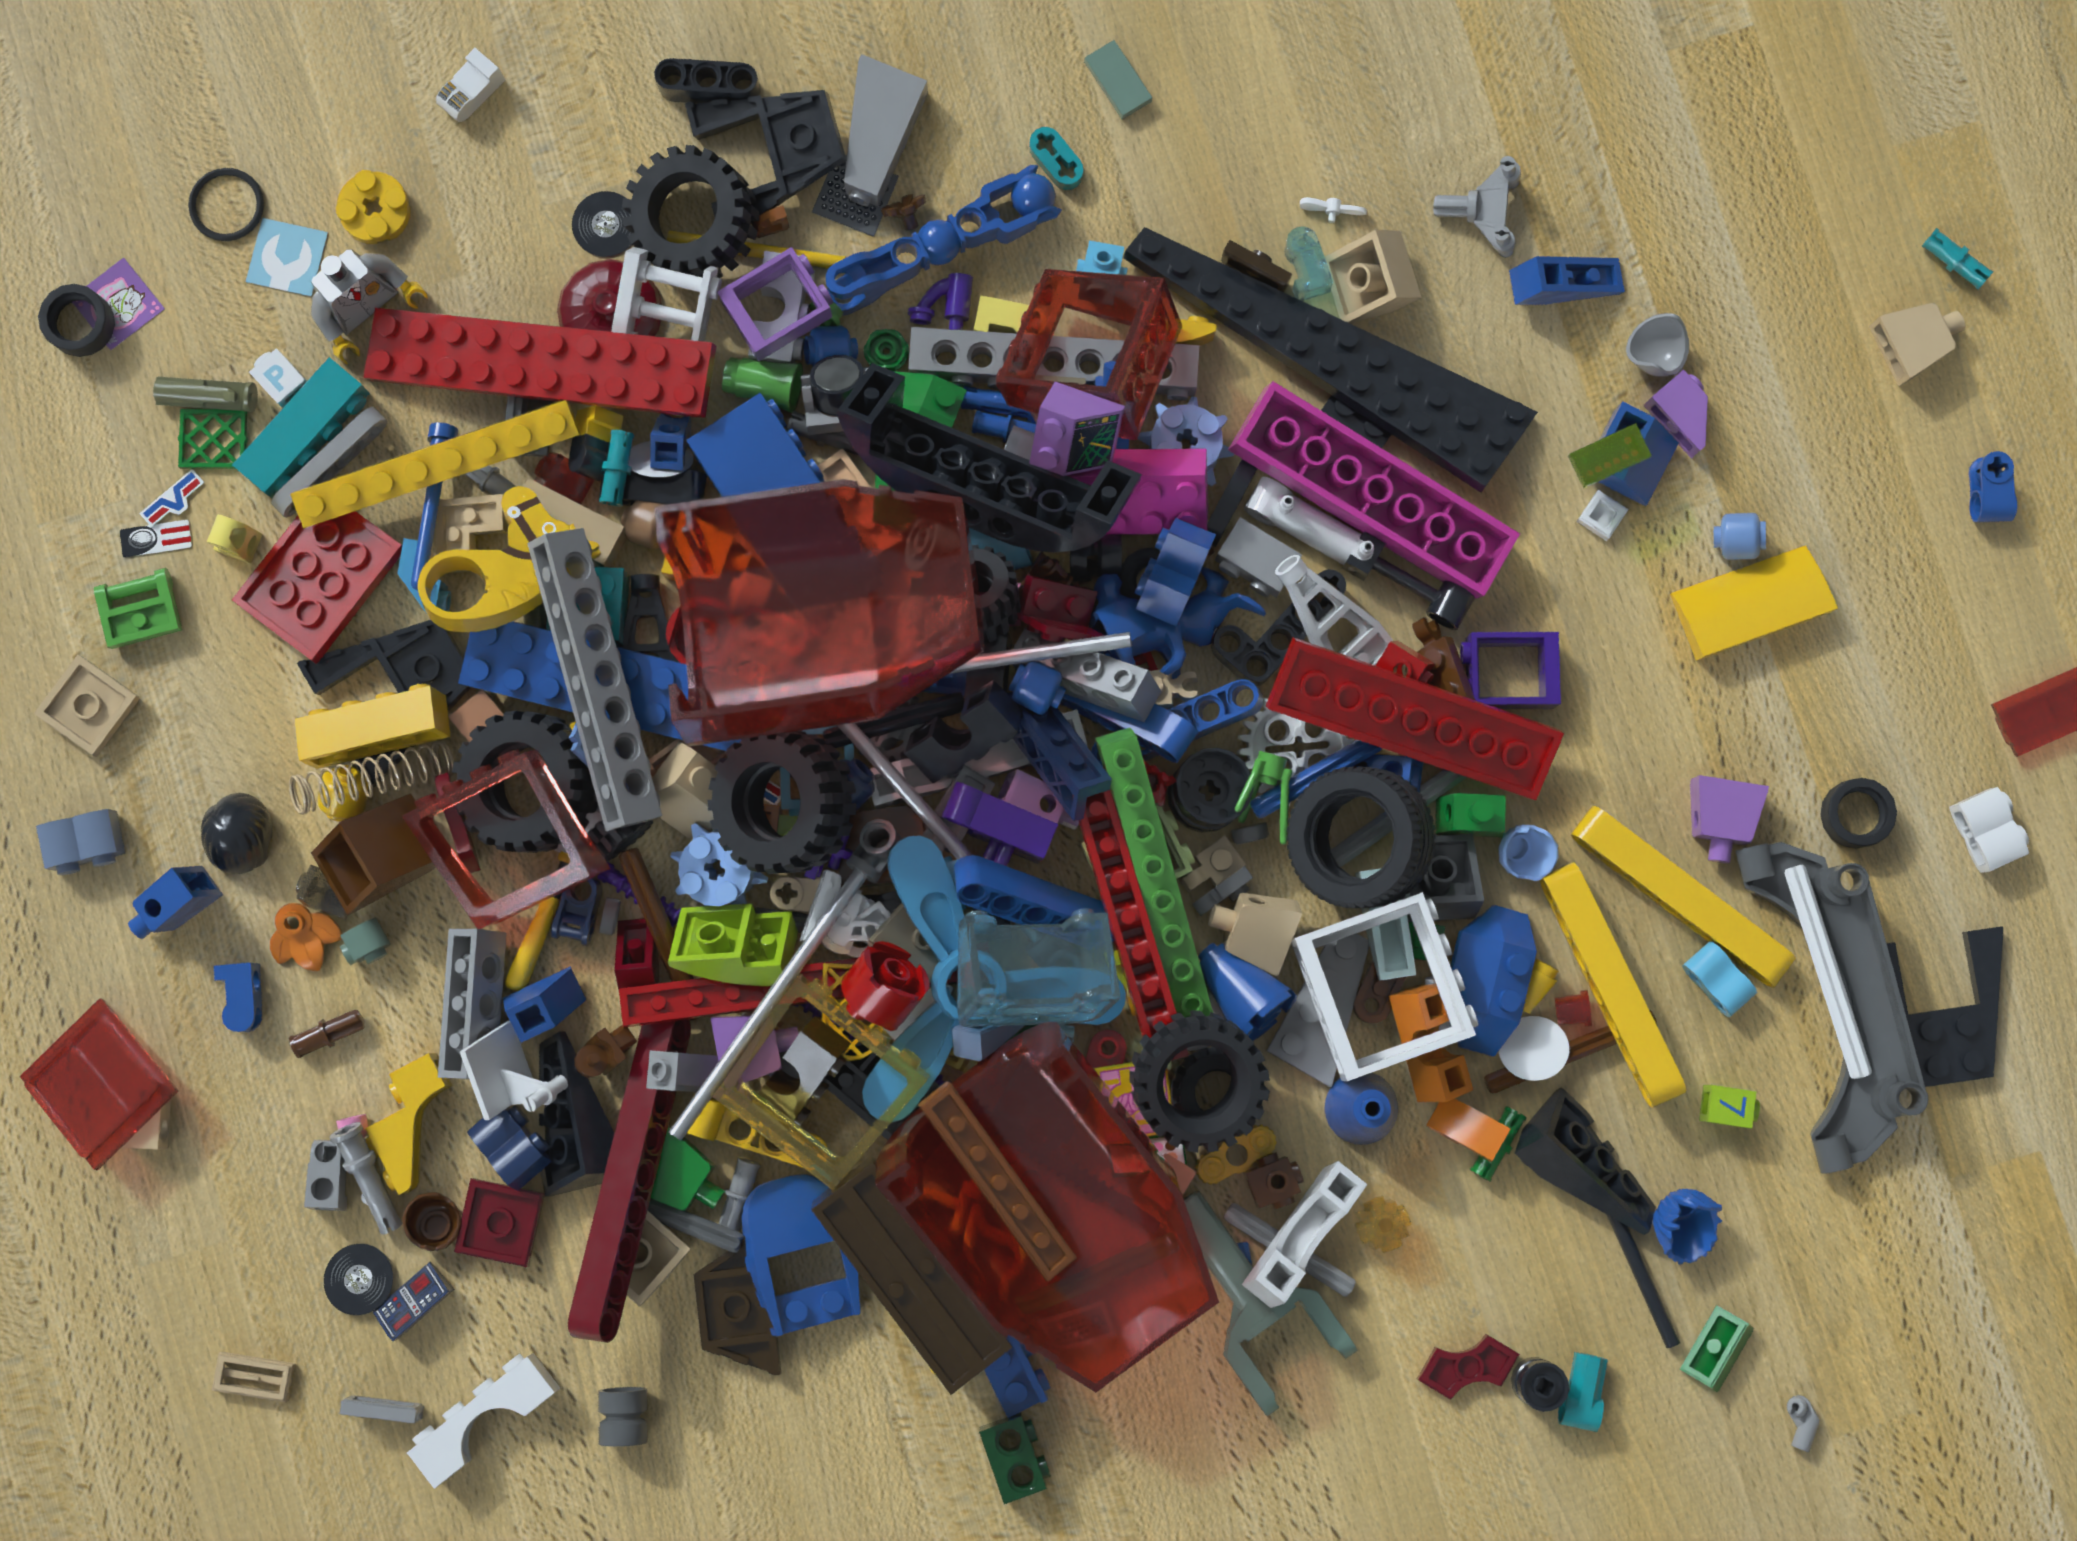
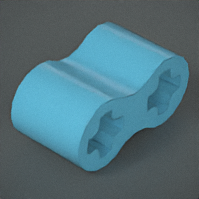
M1709 941L1682 965L1689 978L1704 991L1713 1005L1729 1018L1758 993L1752 982L1740 972L1727 954L1712 941Z

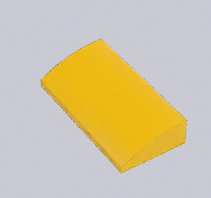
M1806 545L1670 594L1696 661L1829 614L1838 609L1832 592Z

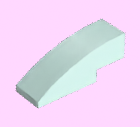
M1381 868L1355 873L1357 878L1365 879L1381 870ZM1380 907L1362 908V913L1364 914ZM1407 915L1366 930L1379 981L1416 975Z

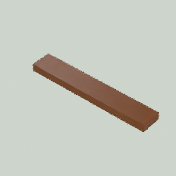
M946 1081L917 1104L1046 1281L1049 1282L1077 1259L950 1082Z

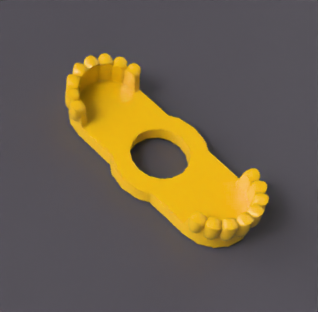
M1260 1124L1259 1126L1254 1125L1253 1130L1247 1136L1245 1134L1239 1137L1235 1136L1238 1142L1236 1144L1244 1146L1247 1151L1246 1161L1239 1166H1233L1227 1161L1226 1151L1229 1147L1225 1142L1218 1148L1219 1151L1200 1155L1195 1165L1198 1178L1203 1183L1212 1185L1213 1183L1218 1184L1234 1173L1246 1172L1257 1159L1272 1154V1151L1275 1150L1277 1141L1274 1131L1269 1129L1268 1126Z

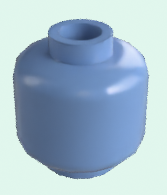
M1756 513L1725 514L1721 519V526H1714V548H1721L1722 555L1727 560L1755 559L1759 556L1760 550H1766V521H1760Z

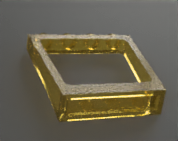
M799 973L712 1097L830 1189L834 1190L926 1083L930 1074L919 1067L922 1061L911 1050L904 1048L900 1052L889 1043L892 1037L878 1025L869 1028L861 1020L853 1018L846 1009L848 1002L845 1001L840 1005L830 997L832 990L828 985L817 978L811 982ZM798 997H802L901 1073L908 1082L845 1156H838L742 1080L744 1071L791 1004Z

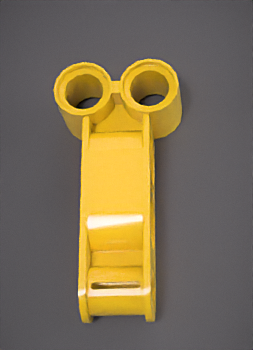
M713 1098L710 1099L687 1132L706 1140L722 1141L806 1169L819 1168L828 1157L827 1145L821 1137L795 1127H791L785 1134L786 1140L783 1147L777 1150L767 1148L765 1137L768 1132L773 1130L753 1114L729 1107L726 1103ZM738 1118L747 1120L751 1126L749 1134L741 1139L735 1138L729 1133L731 1122ZM811 1141L816 1142L815 1147L820 1151L819 1156H812L810 1161H806V1155L801 1151L802 1146H809Z

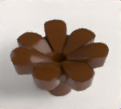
M908 194L901 198L902 203L894 202L881 208L884 217L901 218L905 230L908 231L919 226L915 213L920 206L926 203L925 195L913 198V194Z

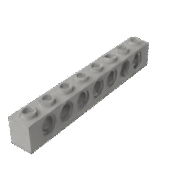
M911 327L908 370L909 373L935 375L946 381H952L953 384L959 387H964V385L971 387L973 382L988 383L987 386L993 389H1007L1009 385H1016V374L1086 378L1085 390H1095V377L1103 376L1104 363L1117 361L1130 364L1135 370V373L1128 377L1132 379V397L1151 398L1152 394L1167 395V398L1170 400L1183 401L1187 400L1188 396H1195L1199 345ZM943 352H950L956 357L955 361L950 365H941L936 359ZM979 354H985L991 358L992 362L987 367L980 368L975 366L972 360ZM1019 356L1024 358L1028 364L1021 370H1015L1008 365V362L1011 358ZM1049 359H1057L1062 362L1063 368L1058 372H1050L1046 370L1044 363ZM1085 361H1092L1098 365L1099 370L1095 374L1089 375L1083 373L1079 366ZM1161 365L1168 368L1171 375L1166 379H1158L1152 374L1151 370L1155 366Z
M584 528L544 534L527 544L605 831L632 826L661 817L660 797L655 791L650 773V761L644 751L640 736V724L635 718L631 703V691L625 681L621 666V655L614 641L611 630V618L605 608L601 593V581L596 575L591 557V545L586 538ZM586 639L589 641L590 647L587 645ZM605 710L608 712L610 720L608 719ZM615 746L618 748L620 756L617 754ZM625 782H626V783L628 784V786H629V792H628V790L626 789Z

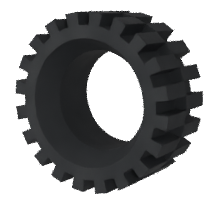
M686 145L684 153L677 146L667 148L669 155L667 158H664L658 152L650 156L654 163L652 167L648 169L641 164L636 170L642 176L639 182L636 183L629 180L626 189L633 194L632 199L623 198L622 208L631 214L629 217L622 218L624 228L632 233L627 236L631 245L648 250L646 260L656 267L702 278L704 270L710 266L718 267L717 278L723 277L720 269L723 266L733 271L739 266L734 260L736 255L741 253L744 257H747L751 250L745 245L746 239L756 240L758 230L750 224L751 221H759V211L751 205L756 203L757 200L755 194L747 187L749 186L748 182L722 157H718L713 151L706 148L702 152L694 145ZM697 181L711 185L717 199V213L710 229L702 237L689 243L680 244L667 241L660 228L659 216L662 204L668 194L676 187L688 182Z
M1200 1010L1190 1011V1017H1184L1180 1012L1171 1015L1173 1022L1166 1026L1162 1021L1155 1024L1153 1027L1157 1032L1151 1038L1145 1034L1140 1041V1044L1143 1046L1141 1053L1134 1051L1131 1061L1135 1066V1072L1130 1071L1129 1078L1130 1083L1134 1087V1091H1131L1134 1102L1152 1130L1160 1138L1163 1136L1170 1145L1176 1148L1182 1144L1187 1151L1198 1153L1199 1146H1204L1208 1152L1219 1151L1217 1143L1222 1141L1230 1147L1238 1143L1234 1135L1241 1130L1247 1136L1253 1130V1127L1248 1122L1252 1117L1260 1120L1264 1113L1259 1104L1261 1100L1268 1101L1270 1093L1264 1085V1081H1270L1269 1071L1262 1063L1265 1059L1261 1051L1254 1045V1042L1235 1023L1230 1020H1224L1219 1014L1210 1012L1209 1016H1205ZM1205 1045L1221 1050L1226 1054L1231 1066L1230 1086L1222 1100L1215 1106L1200 1112H1186L1172 1106L1167 1101L1163 1088L1164 1074L1171 1060L1181 1051L1193 1046Z

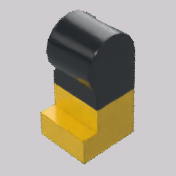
M597 405L577 410L576 423L580 435L572 437L568 466L572 472L595 481H600L604 478L605 471L602 470V464L604 461H607L611 439L610 433L611 430H621L624 416Z

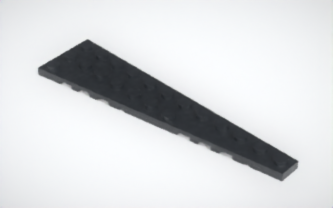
M1146 227L1142 229L1125 250L1123 259L1480 493L1483 492L1538 413L1520 402L1509 399Z

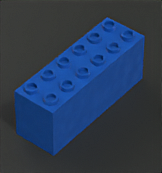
M759 393L686 441L695 458L803 621L813 625L817 631L823 627V622L829 623L835 619L833 611L840 614L845 613V603L848 602L855 606L858 604L859 598L866 599L883 588L882 576L886 573L883 569L884 565L873 549L866 551L863 547L866 544L863 539L864 535L855 521L850 519L846 522L843 516L846 515L843 509L844 506L835 491L831 488L826 492L824 489V476L815 461L810 459L806 462L804 459L806 456L803 449L804 446L795 431L790 429L786 432L784 429L787 424L773 399L766 402L762 394Z

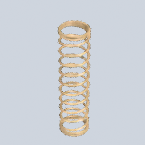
M436 740L431 747L427 744L420 745L418 751L412 747H408L404 754L395 750L390 758L385 754H380L376 761L370 757L365 758L362 764L353 760L348 768L343 764H338L334 772L330 768L325 767L321 770L320 775L315 771L308 772L306 778L299 774L292 775L289 780L290 797L299 814H307L310 810L314 812L316 810V801L308 783L309 776L313 774L319 779L321 801L324 807L329 808L330 796L322 779L323 773L329 771L333 775L335 797L338 803L343 805L345 802L344 791L337 777V770L341 767L347 772V785L350 796L357 802L359 791L354 776L351 773L352 765L357 764L361 768V781L367 797L371 798L373 787L365 769L367 761H372L375 764L376 783L379 791L385 795L387 792L386 779L379 766V760L382 757L389 761L390 780L393 788L399 791L401 788L400 776L392 761L395 754L402 756L405 781L409 787L413 788L415 778L412 767L406 758L407 752L413 751L416 753L417 772L421 782L427 784L429 776L426 764L420 755L423 747L430 750V766L434 777L437 776L435 769L439 775L445 773L440 762L439 745L445 754L447 772L450 778L453 776V756L449 746L443 740ZM420 761L424 769L425 780L421 773ZM406 765L410 772L411 783L407 776ZM392 768L397 778V786L393 778ZM378 771L381 775L384 789L381 787ZM365 777H366V779H367V782H368V785H369V791H370V792H368V790H367L366 783H365ZM296 781L302 793L303 807L297 795ZM351 781H352L353 786H354L355 796H354L353 791H352ZM337 785H338L339 790H340L341 799H340L339 794H338ZM323 789H324V792H325V795H326L327 803H326L325 798H324Z

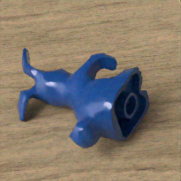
M1202 567L1201 573L1207 580V588L1188 600L1176 627L1136 610L1139 600L1121 595L1122 581L1118 575L1104 574L1097 579L1094 590L1097 591L1098 605L1091 614L1089 628L1105 636L1130 632L1132 647L1100 651L1098 653L1136 666L1133 657L1155 650L1162 655L1167 663L1160 672L1167 676L1172 674V679H1177L1181 675L1180 668L1187 655L1183 646V640L1199 647L1211 644L1228 612L1237 607L1261 616H1265L1266 612L1261 605L1243 594L1235 593L1223 597L1229 581L1219 572Z

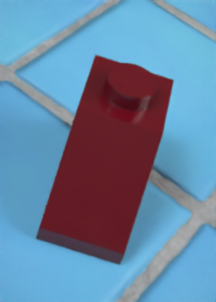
M644 918L618 921L614 967L618 990L621 988L659 984L658 950Z

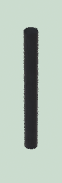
M1607 1215L1666 1348H1672L1680 1344L1628 1226Z

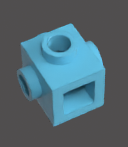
M1089 240L1085 260L1078 259L1075 280L1081 281L1079 296L1114 303L1117 288L1124 289L1128 270L1126 267H1121L1124 253L1123 246Z

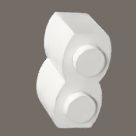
M1998 787L1982 791L1949 807L1954 823L1965 839L1971 859L1980 873L1990 872L2029 854L2027 847L2029 844L2028 835L2022 826L2014 822L2011 813L2013 811L2012 801Z

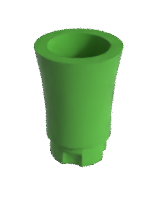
M730 357L726 361L723 370L722 390L723 392L732 393L737 397L751 399L761 393L766 402L773 399L780 409L792 413L796 409L800 398L803 366L801 363L758 362L749 358H742L741 360Z

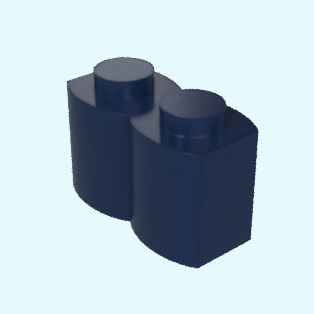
M514 1105L511 1108H506L490 1120L482 1118L467 1133L501 1179L509 1187L519 1191L550 1164L552 1160L546 1153L550 1149L547 1142L537 1132L531 1135L525 1126L529 1119L519 1107Z

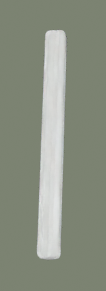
M1804 865L1788 868L1785 870V877L1850 1077L1852 1079L1866 1077L1872 1073L1871 1066L1807 869Z

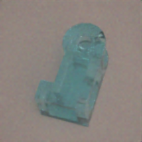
M1296 227L1288 234L1284 252L1287 260L1294 265L1298 276L1292 288L1294 297L1304 301L1330 293L1333 279L1315 232L1308 227Z

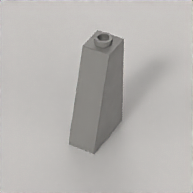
M862 54L858 61L844 185L846 194L849 195L853 202L862 206H869L870 203L879 207L926 100L928 85L927 80Z

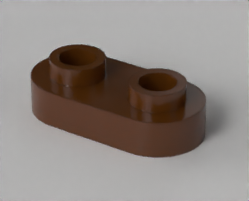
M1372 960L1354 999L1353 1010L1357 1018L1369 1024L1385 1020L1392 1009L1389 996L1400 992L1406 977L1379 981L1374 961ZM1369 998L1377 1002V1009L1374 1012H1368L1365 1008V1002Z

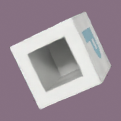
M277 348L272 352L261 355L254 363V368L249 371L282 408L307 382Z

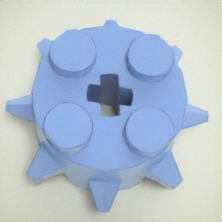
M1191 397L1187 405L1171 406L1170 408L1161 403L1155 405L1158 419L1153 430L1137 433V439L1149 445V449H1182V439L1190 440V444H1192L1190 449H1207L1208 485L1211 487L1215 485L1216 480L1213 469L1218 459L1234 456L1232 452L1228 451L1229 447L1223 445L1221 429L1228 420L1225 415L1215 417L1214 414L1199 407L1197 397Z
M698 823L691 825L693 840L684 848V851L671 852L670 855L672 859L679 863L678 875L680 885L676 888L675 892L677 895L689 894L692 899L704 904V906H722L728 903L747 904L745 893L752 889L754 884L768 882V877L761 872L748 870L746 864L739 865L731 859L730 854L732 851H724L718 843V839L721 837L719 832L712 831L709 833ZM720 860V867L725 869V872L720 875L716 874V870L713 868V863Z

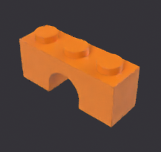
M1436 984L1416 985L1389 996L1402 1044L1438 1032L1439 1026L1449 1021ZM1442 1047L1406 1060L1417 1102H1447L1473 1091L1464 1055H1453Z

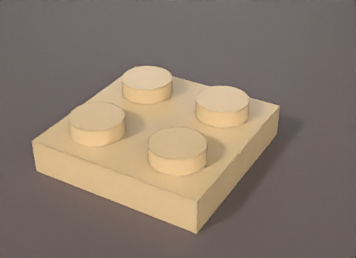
M77 655L33 714L85 751L97 757L140 700V697L86 658Z

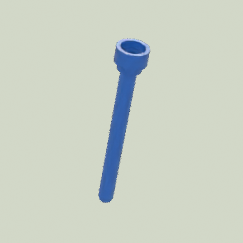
M432 423L429 426L427 440L430 445L458 436L459 430L447 423ZM443 481L426 488L411 578V586L415 590H418L420 572L430 560Z

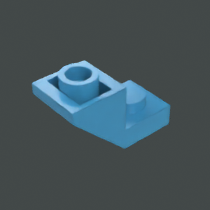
M404 538L398 575L425 611L418 590L413 589L411 586L418 540ZM438 580L431 591V602L436 607L449 612L451 592L448 591V586Z

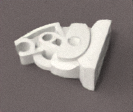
M830 870L823 871L799 940L800 942L806 939L840 891L841 875ZM858 890L821 944L834 953L847 954L858 958L868 945L869 947L873 946L869 939L891 915L889 910H886L880 901L874 902L861 894L862 891ZM853 942H865L867 946L857 948L852 945Z

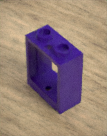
M1471 632L1465 638L1466 642H1461L1460 659L1462 664H1466V676L1476 701L1498 709H1554L1561 704L1559 632ZM1479 647H1538L1539 697H1480Z

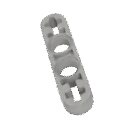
M369 407L361 412L274 495L271 504L283 517L287 518L295 514L297 511L290 494L294 491L333 479L384 430L387 425V419L375 407Z

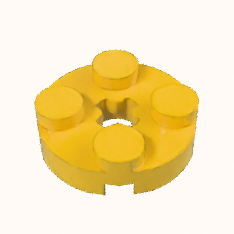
M361 170L357 172L355 177L347 181L342 187L336 205V214L345 230L353 238L365 244H378L377 242H382L386 239L390 241L397 238L405 230L411 216L409 199L402 185L392 176L378 171ZM374 200H379V206L382 208V211L380 213L373 212L370 216L366 215L368 211L366 205Z

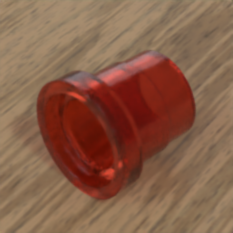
M1580 990V994L1554 998L1558 1025L1584 1023V1027L1592 1026L1588 990Z

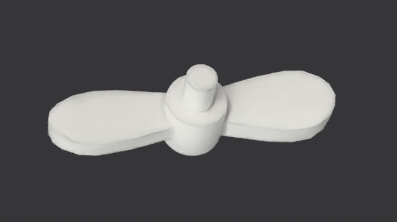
M1309 197L1300 200L1301 209L1325 211L1329 215V223H1335L1336 216L1340 213L1350 215L1367 214L1366 208L1341 205V200L1337 198H1329L1327 202Z

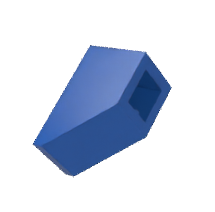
M571 966L503 998L505 1012L521 1043L556 1027L586 1001V997Z

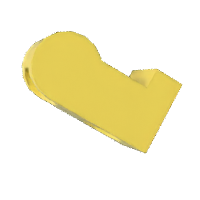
M981 295L974 331L1041 335L1042 315L1036 307Z
M217 514L207 543L213 545V550L218 553L251 564L262 533L244 523Z

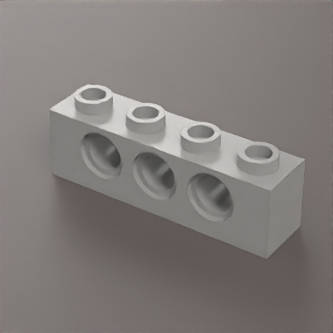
M1025 627L1013 649L1058 642L1041 638L1042 634L1028 631ZM1098 652L1039 660L1061 672L1062 682L1060 686L1066 688L1064 694L1145 722L1161 693V689L1149 670ZM1021 663L1012 665L1018 670Z
M449 929L438 1078L469 1079L460 1051L500 1026L506 932L483 929Z

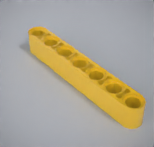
M1591 806L1571 833L1572 839L1704 940L1717 944L1733 962L1766 986L1775 988L1795 961V955L1599 807Z
M1575 862L1552 871L1539 880L1541 888L1647 1104L1653 1108L1685 1094L1687 1090L1679 1069L1582 872Z

